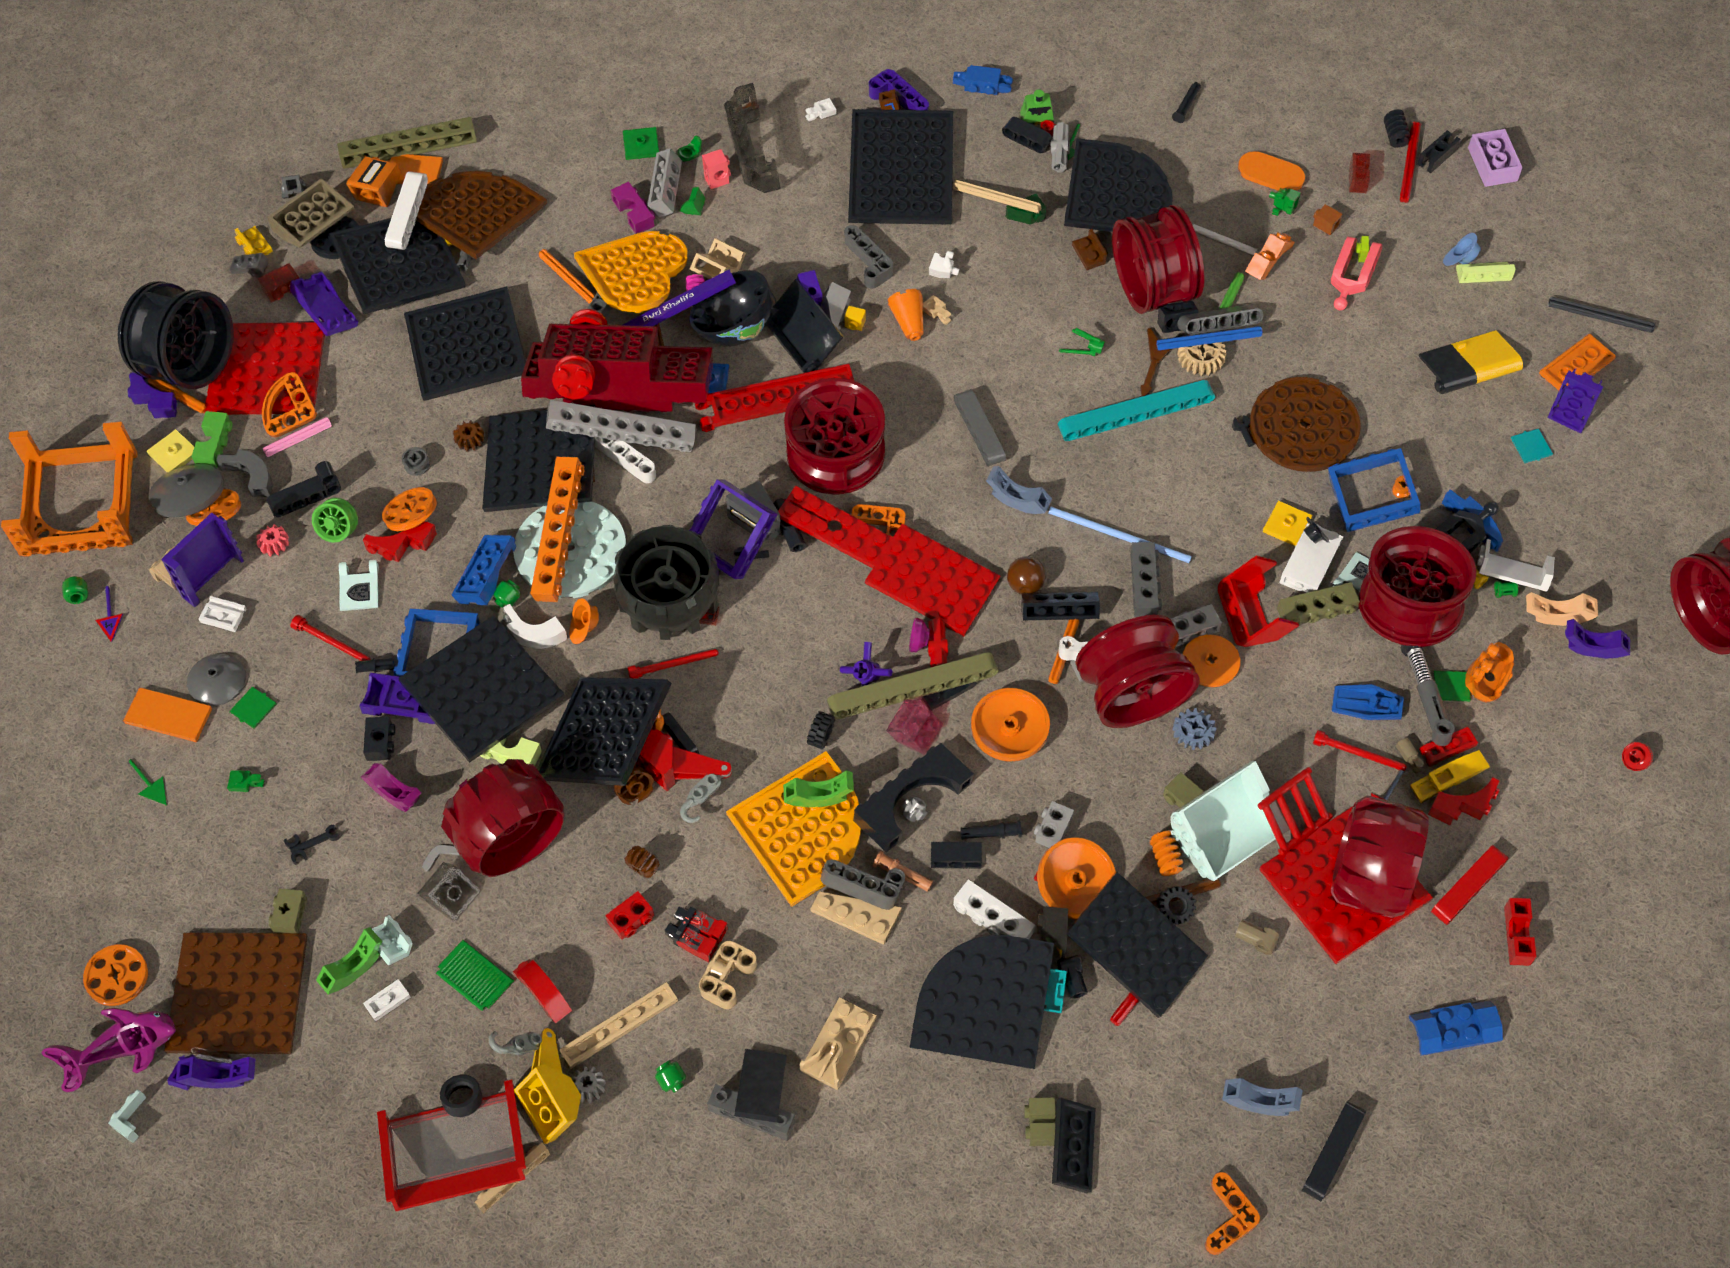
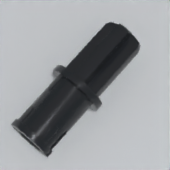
M373 658V660L355 661L356 673L372 671L376 673V671L393 670L395 667L393 658L378 660Z

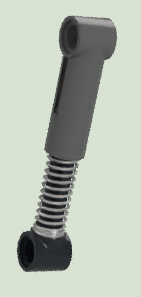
M1401 645V651L1409 658L1418 684L1417 690L1432 730V740L1436 745L1446 746L1451 742L1455 726L1449 720L1437 684L1432 679L1423 654V648Z

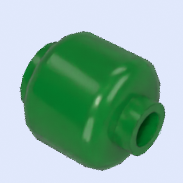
M73 576L63 581L62 593L65 601L70 604H80L87 599L89 594L87 582L83 578Z
M509 579L501 581L493 594V597L496 599L494 602L501 608L509 604L513 607L521 596L520 587Z
M668 1060L656 1068L655 1079L663 1091L668 1092L672 1090L675 1093L684 1087L682 1082L685 1081L686 1074L678 1062Z

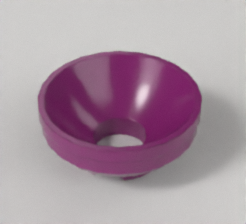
M914 619L909 652L916 653L924 646H927L929 628H927L922 619Z

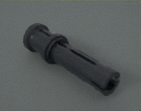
M1017 819L1016 822L1007 823L1000 821L996 825L960 827L962 840L1000 836L1002 839H1005L1006 836L1018 835V837H1022L1020 819Z

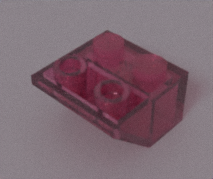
M920 699L904 700L886 731L898 743L925 755L943 723Z

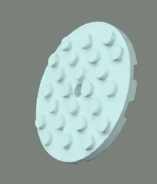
M595 502L578 503V507L575 509V524L571 528L572 540L568 544V546L574 545L575 548L572 551H568V560L565 561L564 565L565 577L561 581L562 593L558 598L583 597L597 589H602L613 580L616 567L615 556L626 545V538L620 522L613 513ZM543 506L533 512L523 522L515 537L516 549L513 551L514 560L522 578L531 587L547 506Z

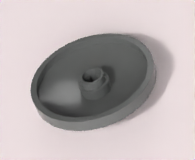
M189 464L181 466L164 474L153 484L149 492V501L154 511L165 517L192 515L207 508L218 499L223 491L224 481L219 470L211 465Z

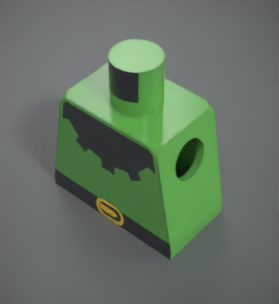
M1039 89L1034 94L1026 95L1020 111L1021 119L1032 125H1040L1044 120H1050L1054 123L1050 95Z

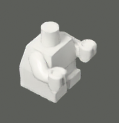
M947 251L944 258L940 257V254L934 253L929 266V275L938 278H950L951 274L958 275L960 269L955 268L954 261L950 260L953 258L954 253Z

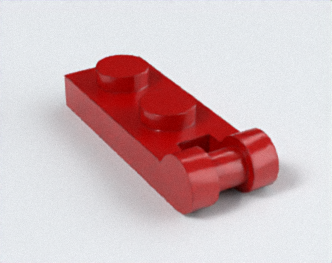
M1469 727L1454 732L1448 745L1439 746L1432 741L1423 745L1419 751L1422 755H1425L1427 758L1426 762L1431 767L1440 761L1476 747L1478 741ZM1436 749L1438 754L1434 755L1432 750Z

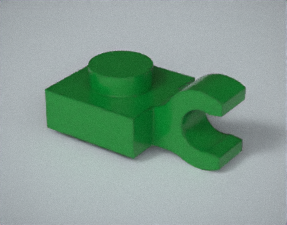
M231 770L227 789L235 792H249L250 787H263L265 780L261 779L262 775H252L250 771Z

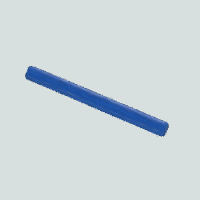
M1261 326L1160 339L1157 340L1156 345L1158 350L1261 337L1263 332Z

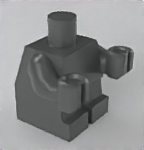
M300 174L281 177L283 199L285 197L289 198V194H293V192L302 193L307 189V184L300 178Z

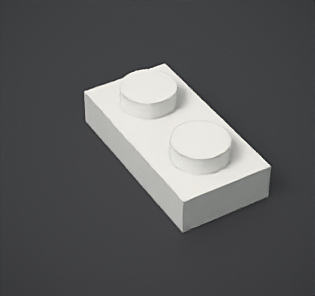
M397 979L363 1004L376 1022L411 997L399 979Z

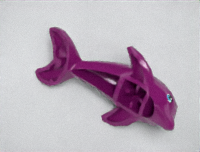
M118 1008L103 1009L101 1014L114 1020L116 1023L98 1036L86 1049L81 1051L68 1046L51 1045L43 1049L42 1055L55 1061L64 1069V1081L61 1088L65 1092L77 1090L84 1082L89 1066L102 1061L135 1055L132 1072L139 1073L151 1063L156 1048L167 1042L175 1033L176 1029L171 1017L160 1011L147 1010L134 1013Z

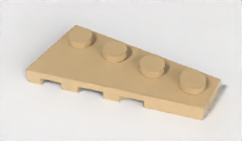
M819 892L810 910L817 915L884 945L902 911V907L894 906L890 910H885L860 899Z

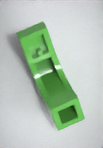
M846 770L830 780L820 782L794 778L783 785L784 803L809 808L841 803L847 800V794L854 791L853 772Z
M371 927L364 929L354 948L340 960L324 965L316 981L327 994L337 992L349 986L376 962L380 956L378 949L383 941Z

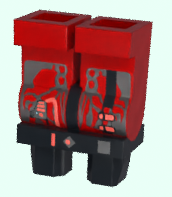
M679 906L674 918L681 921V924L678 927L669 923L665 929V935L673 939L674 945L680 946L682 949L709 963L728 930L727 922L721 919L716 920L693 907H690L688 910Z

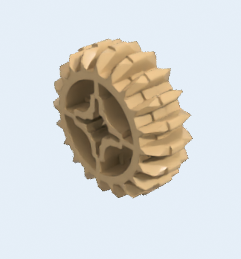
M1222 342L1178 348L1179 363H1182V368L1187 367V372L1192 370L1193 375L1196 372L1200 373V376L1203 373H1206L1207 376L1211 372L1215 374L1217 369L1220 370L1225 363L1226 350L1225 344H1222Z

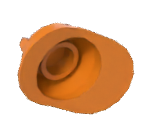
M583 598L578 599L573 606L569 636L574 644L583 642L587 633L591 632L599 621L597 607L589 605L588 601Z

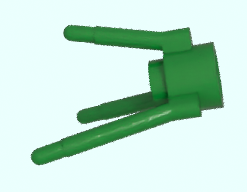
M1075 328L1072 330L1073 333L1089 340L1087 348L1090 351L1059 349V352L1086 354L1095 357L1096 353L1101 354L1105 341L1079 328Z

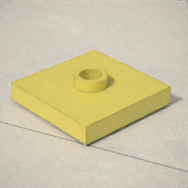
M175 429L148 449L147 453L168 473L173 469L186 465L192 460L191 456L194 446Z

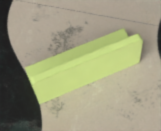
M1508 262L1456 265L1459 283L1510 281L1516 270L1515 265H1509Z

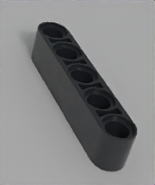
M1349 1101L1345 1103L1301 1190L1302 1192L1320 1202L1322 1201L1367 1112L1366 1110Z

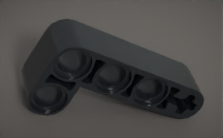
M329 461L318 463L315 466L317 476L271 494L267 498V503L273 516L277 518L339 493L341 486Z

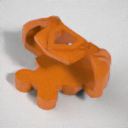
M1501 642L1490 643L1487 650L1482 651L1480 656L1472 662L1466 673L1465 684L1474 695V698L1485 703L1500 698L1501 691L1513 676V651ZM1485 673H1493L1494 681H1488L1485 678Z

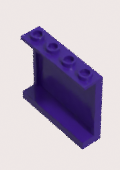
M210 513L161 559L181 597L194 607L200 603L196 592L233 557L241 563L244 562L241 556L242 552L236 546V540L231 536L233 533L227 527V521L222 516L217 517L213 513Z

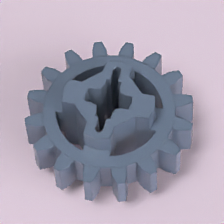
M1194 708L1193 712L1186 709L1185 714L1180 712L1179 718H1175L1173 731H1175L1174 738L1179 737L1178 744L1184 742V748L1190 745L1192 750H1195L1196 746L1200 750L1203 749V744L1209 746L1210 740H1214L1216 732L1214 727L1215 721H1210L1211 715L1205 716L1204 710L1198 713L1197 708Z

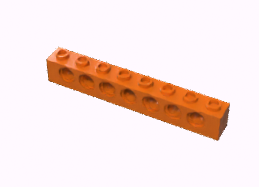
M556 457L530 592L535 601L558 602V597L562 593L561 581L565 577L564 565L565 561L568 560L567 549L568 544L572 540L571 528L575 524L574 512L578 507L577 496L581 491L580 479L584 474V465H582L578 457Z

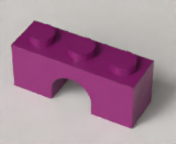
M626 182L611 189L612 201L620 212L626 209H633L627 213L628 224L635 234L655 227V215L652 210L647 208L645 200L639 197L636 187H632L629 182Z

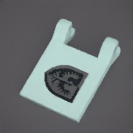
M1356 552L1339 577L1336 578L1332 587L1352 582L1353 587L1360 591L1362 582L1368 574L1369 559Z
M369 560L370 573L348 575L349 568L346 562L339 563L340 611L378 608L379 565L376 560Z

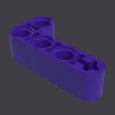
M886 69L869 80L870 98L878 100L879 93L895 89L900 105L905 110H929L928 100L894 70Z

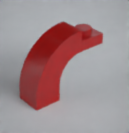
M528 959L520 963L512 971L529 989L546 1015L554 1023H557L572 1011L562 994L534 960Z

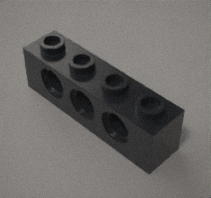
M1098 592L1021 594V613L1023 621L1100 619V600Z

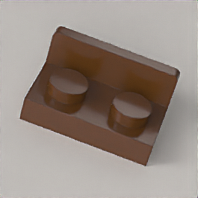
M1093 229L1088 231V236L1072 241V246L1086 270L1106 264L1107 249L1102 246L1099 235L1095 234Z

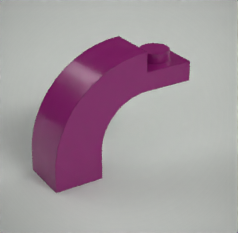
M374 763L361 776L376 793L404 812H407L420 798L421 792L416 787L404 785L380 763Z

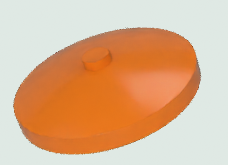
M1003 688L995 690L984 696L977 703L972 714L971 731L976 744L987 755L998 760L1020 761L1029 758L1044 746L1049 736L1050 718L1046 707L1035 695L1022 689Z
M1067 838L1052 845L1044 853L1037 870V882L1043 899L1052 910L1061 916L1077 920L1116 871L1109 855L1099 845L1084 838Z

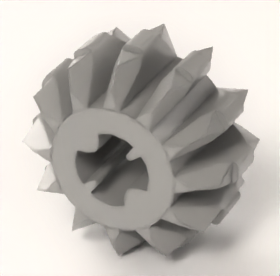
M584 1066V1072L581 1073L579 1070H576L577 1077L573 1076L571 1079L581 1094L580 1102L583 1103L587 1098L588 1103H592V1097L599 1100L600 1096L598 1093L605 1092L603 1086L606 1084V1081L602 1079L603 1074L601 1071L596 1073L595 1067L588 1071L587 1067ZM587 1082H591V1086L588 1085L587 1088L584 1087L585 1083L588 1084Z

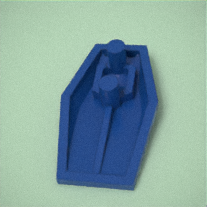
M1373 684L1335 686L1332 712L1365 720H1400L1402 718L1404 697Z

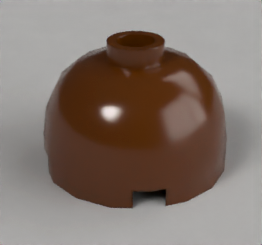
M635 764L626 786L613 785L614 791L624 804L631 805L630 802L637 799L639 803L648 798L653 791L652 784L654 779L644 767Z

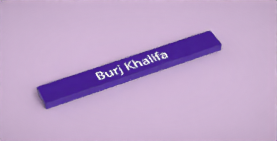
M729 269L621 326H654L735 284L734 277Z

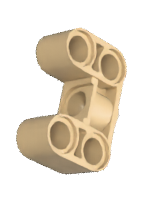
M733 941L722 943L699 982L701 996L721 1008H733L737 1002L736 992L731 985L725 983V980L730 971L734 969L743 974L754 973L757 968L754 952ZM731 950L734 952L731 956L725 955L727 951ZM748 959L753 961L749 965H744L742 963L743 961ZM707 985L714 986L710 991L704 990ZM726 994L732 996L729 1000H723L722 997Z

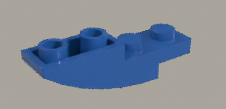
M1452 490L1445 494L1442 501L1445 508L1453 511L1455 514L1461 510L1479 515L1484 510L1471 496L1464 500ZM1488 516L1483 520L1486 539L1483 542L1486 543L1487 539L1491 540L1490 549L1498 552L1503 543V538L1492 517ZM1467 528V530H1468V531L1470 532V534L1472 535L1474 532H1472L1469 528Z

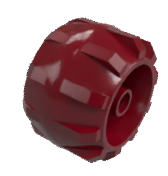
M507 759L505 763L490 764L484 767L483 771L459 785L460 789L445 804L441 825L459 855L465 860L472 871L482 873L488 877H497L519 869L540 855L551 844L562 829L565 816L564 806L552 787L545 781L533 764H527L523 759Z
M1368 795L1357 800L1349 814L1334 866L1331 894L1335 901L1361 909L1369 914L1382 915L1389 918L1403 915L1409 904L1421 867L1428 835L1429 817L1422 810Z

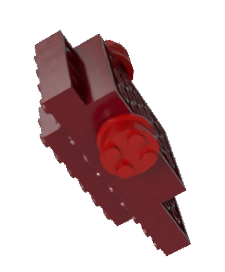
M581 309L573 314L569 324L549 323L544 341L532 343L521 376L522 396L530 399L563 398V402L584 406L595 404L596 408L624 411L641 410L643 412L672 411L674 402L706 403L713 370V347L658 346V327L608 325L607 320L600 312L592 309Z

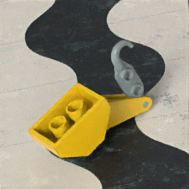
M545 1028L540 1034L529 1032L511 1038L504 1046H500L495 1042L494 1037L497 1035V1032L491 1033L489 1044L497 1053L523 1055L535 1051L531 1073L514 1091L544 1144L555 1141L577 1119L581 1094L571 1077L562 1073L554 1031Z

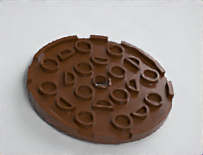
M1310 377L1287 378L1275 382L1268 389L1265 388L1257 397L1250 414V431L1255 444L1270 460L1291 470L1316 472L1326 470L1335 464H1340L1350 456L1356 447L1361 428L1358 411L1351 399L1348 400L1342 394L1343 391L1332 384L1327 385L1319 382V379ZM1301 422H1308L1309 426L1305 428V426L1301 425Z

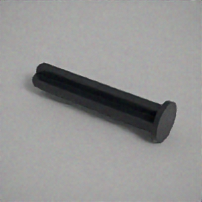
M1194 82L1191 85L1179 108L1172 114L1174 121L1178 123L1185 121V115L1201 89V85L1198 82Z

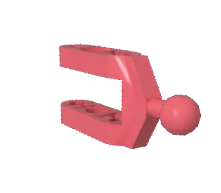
M1347 236L1331 277V284L1341 292L1340 297L1334 300L1333 305L1335 309L1339 311L1346 309L1348 305L1346 298L1348 295L1366 290L1382 251L1381 243H1372L1358 281L1344 278V275L1354 253L1357 238Z

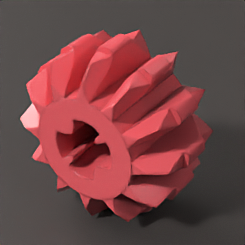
M274 524L270 528L267 525L265 530L260 529V534L256 535L258 548H260L263 554L268 553L270 557L274 553L279 556V551L285 552V547L289 546V536L282 526L277 527Z

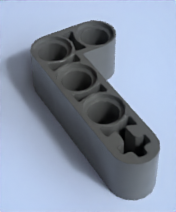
M855 225L847 226L844 230L845 245L868 266L864 270V285L870 289L877 288L893 276V261L860 228Z
M828 860L824 864L820 879L824 885L881 909L890 910L895 906L905 881V873L900 869L894 868L889 870L885 880L839 861Z

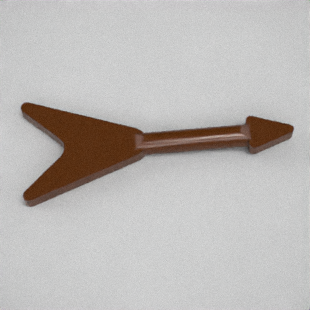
M1151 328L1147 329L1151 363L1144 384L1140 386L1141 397L1151 392L1152 387L1150 386L1157 365L1172 350L1157 349L1156 343L1158 338Z

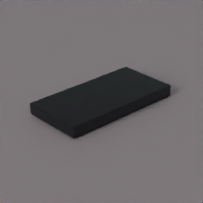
M745 1049L734 1116L777 1123L787 1055Z
M1064 1098L1057 1099L1052 1184L1083 1193L1092 1192L1096 1108Z

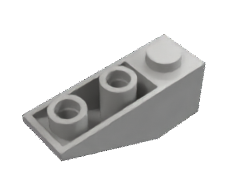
M832 282L824 294L821 308L836 328L840 330L839 322L843 321L846 314L844 309L848 307L851 301L849 298L851 291Z

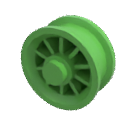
M330 498L314 510L312 525L319 537L325 541L335 543L344 540L355 531L358 525V516L356 510L348 501L342 498Z

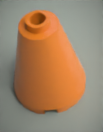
M906 289V293L900 294V291L896 292L888 298V306L906 338L911 341L919 340L923 335V297L921 291L918 289Z

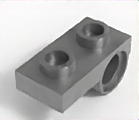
M263 253L234 256L229 271L232 274L249 273L253 277L261 278L266 269L268 259Z

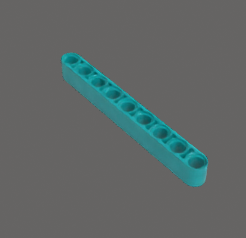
M1201 380L1065 417L1057 425L1064 441H1072L1207 404L1215 399V394L1209 381Z

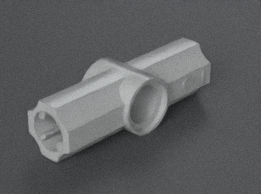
M1059 122L1054 126L1053 140H1051L1052 170L1057 172H1063L1067 169L1068 154H1070L1069 125L1064 122Z

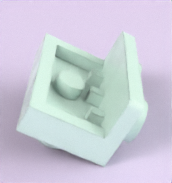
M390 915L385 917L383 924L372 928L383 941L378 951L388 966L409 956L412 941L401 930L398 922L393 920Z

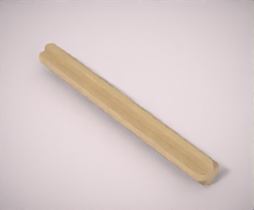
M955 180L952 183V188L960 192L1034 213H1039L1042 209L1041 204L1038 202L960 180Z

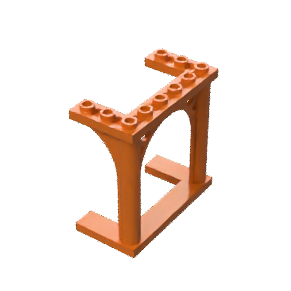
M122 422L103 423V431L110 442L108 445L45 451L38 449L28 430L9 432V440L25 465L20 518L2 520L1 528L19 556L28 557L33 554L48 555L54 552L67 553L74 550L87 551L88 549L95 548L106 549L107 547L133 545V538L129 532L132 466L133 458H137V450ZM115 460L112 505L109 510L97 511L99 522L89 528L71 532L54 529L45 523L40 514L43 467ZM102 526L105 531L100 532V527ZM49 531L47 537L38 538L42 532Z

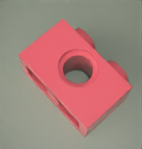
M721 149L702 155L704 178L710 190L729 184L731 172L728 167L730 165L728 156L724 155Z

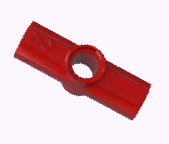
M935 618L928 621L930 668L946 664L948 656L945 621Z

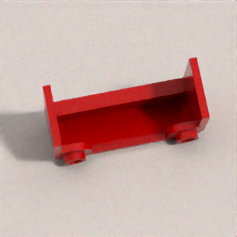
M1256 555L1222 579L1218 584V594L1234 641L1238 646L1249 647L1274 642L1299 626L1298 622L1279 617L1269 624L1266 622L1257 594L1265 587L1264 573L1277 565L1275 560Z

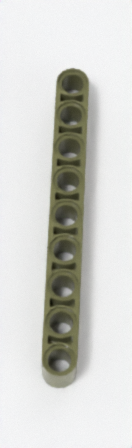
M987 652L837 693L828 697L827 703L831 715L835 719H842L991 678L999 671L992 653Z

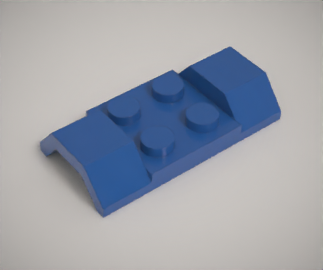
M1490 1000L1438 1008L1429 1012L1409 1015V1019L1414 1024L1417 1032L1421 1056L1503 1040L1502 1023L1496 1006Z

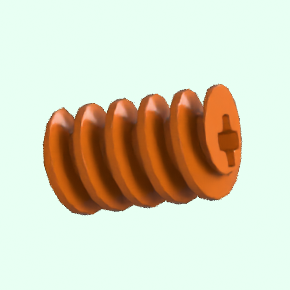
M1172 830L1158 832L1150 840V845L1155 854V860L1158 861L1157 866L1160 868L1159 872L1162 876H1171L1183 871V868L1179 867L1183 864V860L1177 859L1181 856V853L1174 852L1178 849V845H1172L1176 840L1175 838H1169L1172 836Z

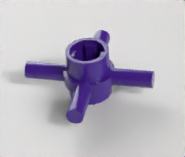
M864 642L863 660L858 661L854 666L840 667L841 673L853 674L861 682V687L869 685V682L878 680L880 676L890 677L893 673L892 669L881 668L878 663L871 661L872 642Z

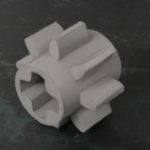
M917 797L910 798V800L907 799L902 805L904 808L903 815L912 822L919 821L920 819L923 820L928 813L925 811L926 803Z

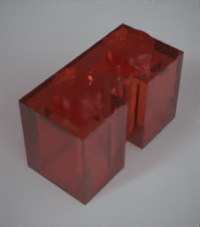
M1352 153L1349 165V192L1366 194L1370 182V154Z
M290 263L258 278L262 290L271 303L282 299L285 293L290 292L291 281L300 279Z

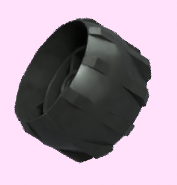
M673 525L652 527L634 534L633 538L617 552L613 577L615 595L620 612L627 613L630 616L632 628L638 633L650 629L658 631L661 640H670L672 632L687 629L689 633L694 634L700 630L699 620L705 614H715L718 608L719 570L714 552L708 549L707 545L702 541V537L696 532ZM676 571L686 573L695 579L691 590L678 582Z

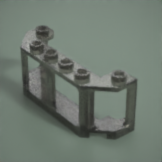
M754 84L738 86L733 91L734 95L731 99L725 102L724 108L744 184L763 193L779 190L781 187L775 159H771L772 162H767L764 154L755 155L747 124L756 122L760 118ZM750 96L751 106L743 109L741 104L749 103ZM771 172V175L760 177L759 173Z

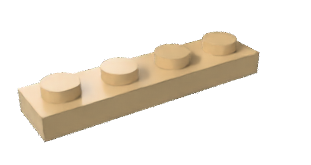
M543 1143L533 1146L528 1151V1155L525 1157V1176L550 1155L548 1148ZM520 1181L482 1191L475 1201L476 1205L484 1214Z

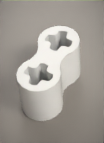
M1071 636L1063 637L1059 644V657L1066 661H1076L1078 653L1088 642H1079Z

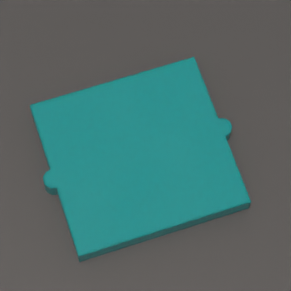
M1539 429L1528 432L1523 431L1521 434L1511 436V440L1524 463L1535 460L1540 461L1542 458L1553 455Z

